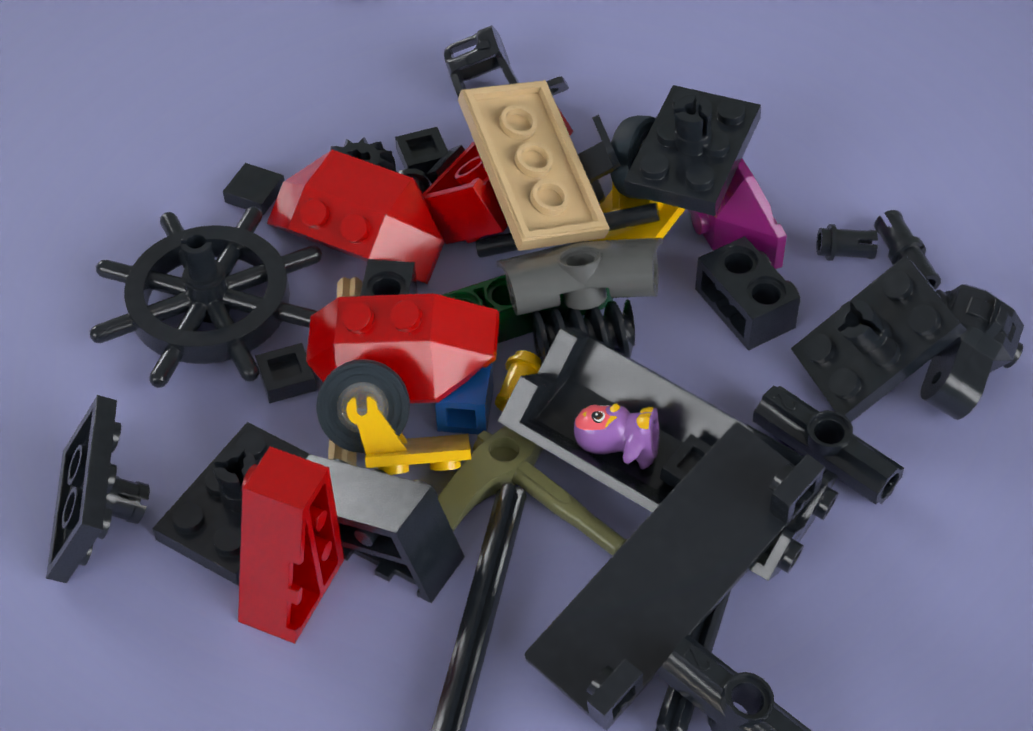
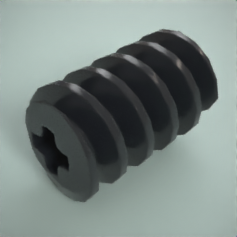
M629 299L625 301L622 313L615 301H608L605 305L603 316L598 306L586 309L584 318L580 310L568 308L564 320L558 308H550L546 323H544L539 311L532 312V333L535 352L538 357H542L543 361L559 330L575 327L613 349L619 348L622 354L631 358L632 349L635 345V325Z

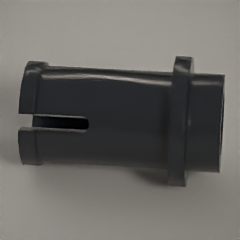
M829 224L827 228H819L816 241L817 255L825 256L826 260L833 261L835 256L875 259L878 245L872 244V241L878 240L877 231L837 229L835 224Z

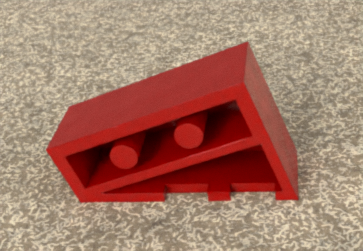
M270 446L259 464H253L248 469L242 483L238 622L295 644L342 565L344 554L329 467Z

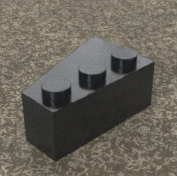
M310 454L306 458L307 460L327 466L330 470L344 559L348 561L354 553L378 565L374 570L376 576L389 582L394 575H397L417 585L419 588L417 596L432 603L465 557L441 507L435 489L422 480L415 479L412 481L389 475L379 469L369 470L350 465L340 459L331 460Z

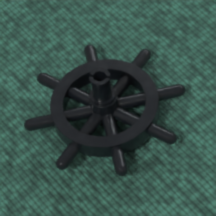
M251 206L245 210L236 227L212 225L184 230L174 213L165 212L160 217V224L167 237L148 248L133 266L111 260H101L97 263L96 272L99 276L125 283L124 299L128 313L93 326L90 330V338L95 343H104L135 331L147 347L161 355L149 376L150 383L156 388L164 387L169 382L179 362L211 364L232 359L241 377L245 381H254L258 378L260 371L250 351L256 349L270 338L282 322L307 328L310 327V318L317 310L289 304L290 292L287 274L316 264L322 258V251L317 246H308L280 256L278 251L268 241L254 233L262 219V212L256 206ZM238 260L254 266L230 275ZM181 265L184 268L182 278L168 274ZM268 282L264 297L241 292ZM153 290L175 295L148 305ZM233 309L250 314L234 323L229 312ZM185 313L177 328L162 322L168 318ZM202 322L213 323L216 328L210 331H198Z

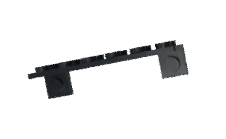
M733 423L525 652L526 661L607 731L655 677L680 641L687 634L689 636L692 635L820 490L825 467L808 453L797 466H794L741 423Z

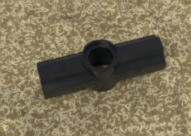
M774 385L763 395L760 403L754 410L753 422L803 456L808 453L826 469L838 475V480L875 505L877 503L882 504L892 494L895 486L902 478L904 467L854 435L850 420L841 413L829 410L819 412L782 386L776 387Z
M688 634L680 641L656 674L707 715V721L712 731H811L774 702L772 689L763 678L754 673H737ZM733 702L741 705L747 711V714L739 711Z

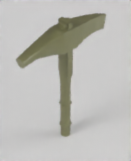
M506 426L494 434L484 430L477 435V440L473 445L474 452L471 454V460H466L438 496V500L453 532L462 519L476 505L495 495L504 483H512L514 486L517 484L546 508L580 530L612 556L628 540V538L624 539L594 516L571 494L534 467L544 448Z

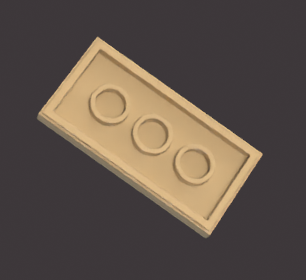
M546 80L462 89L458 97V103L518 251L605 238L610 228Z

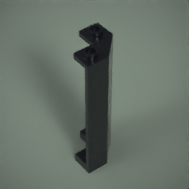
M576 327L559 330L537 374L520 376L498 420L501 424L650 512H653L674 489L659 479L661 470L690 434H693L712 447L733 423L739 422L794 466H797L805 457ZM614 403L624 406L630 413H639L643 408L647 407L657 408L659 449L653 463L648 468L642 470L637 460L629 464L624 463V452L592 454L583 450L577 444L574 436L575 418L581 410L590 405L612 406ZM826 468L824 469L820 490L749 569L750 571L767 581L781 570L786 573L790 572L804 547L799 542L816 516L822 520L825 519L839 493L831 489L838 475Z

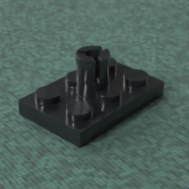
M673 85L624 180L625 194L715 216L761 118V105Z
M905 255L850 301L843 304L839 310L795 344L791 350L836 412L845 415L852 422L965 333L967 329L916 265Z
M97 395L63 450L46 579L67 583L79 565L85 566L89 561L96 539L105 538L112 516L125 519L126 522L138 524L145 513L147 506L140 505L141 499L149 500V484L119 478V476H116L117 466L110 463L111 453L117 447L122 427L121 423L115 422L117 400Z
M247 422L152 528L155 539L239 586L242 483L245 474L253 464H259L270 446L304 459L310 454Z

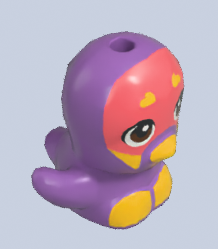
M614 403L612 406L590 405L582 409L575 418V440L583 450L592 454L624 452V463L629 464L637 460L640 469H646L657 457L659 449L657 408L647 407L643 408L639 413H630L624 406H620L617 403Z

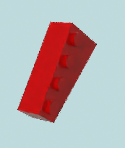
M558 108L567 131L571 136L573 129ZM473 141L422 194L445 244L464 240L467 243H472L483 236L504 232L508 226Z

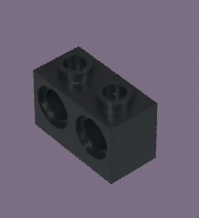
M745 236L698 257L695 290L748 351L796 328L800 305V295L797 288L791 281L785 280L771 265L768 256L763 251L757 250Z

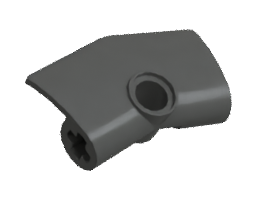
M662 238L576 242L498 260L497 267H501L505 272L508 293L516 316L559 306L560 294H563L564 304L569 308L577 310L592 309L605 302L607 299L606 288H609L611 298L657 296L659 276L656 251L663 242Z

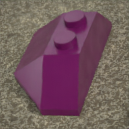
M742 158L716 215L712 216L688 210L691 214L692 225L698 235L703 234L712 250L745 236L757 250L763 251L768 256L771 265L775 269L782 268L787 235L781 224L777 223L773 217L768 200Z

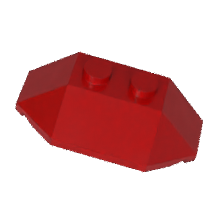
M333 149L283 182L267 221V224L366 262L368 259L415 262L416 280L427 285L445 242L415 179Z
M435 293L338 297L314 313L310 318L306 362L324 382L334 369L346 362L359 359L378 361L390 367L399 375L407 388L410 403H439L466 383L482 367L486 368L496 361L500 313L497 309ZM360 386L350 390L343 400V405L348 404L349 398L355 390L359 392V403L367 404L368 392L372 388ZM374 390L378 394L381 404H383L382 397L376 390Z

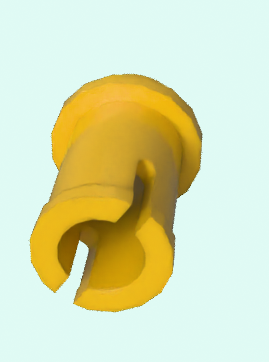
M519 350L507 359L505 363L507 374L500 392L495 398V405L502 412L520 376L538 373L542 361L536 354L526 350Z

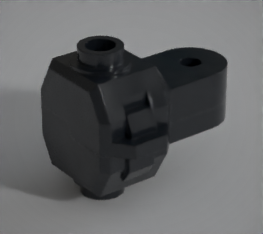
M962 284L952 291L943 292L940 289L936 290L967 331L931 359L920 392L922 399L955 420L964 418L977 405L983 394L989 373L1002 366L1004 368L1011 367L1017 362L1023 351V344L1019 340L1024 324L1016 311L987 290L967 284Z

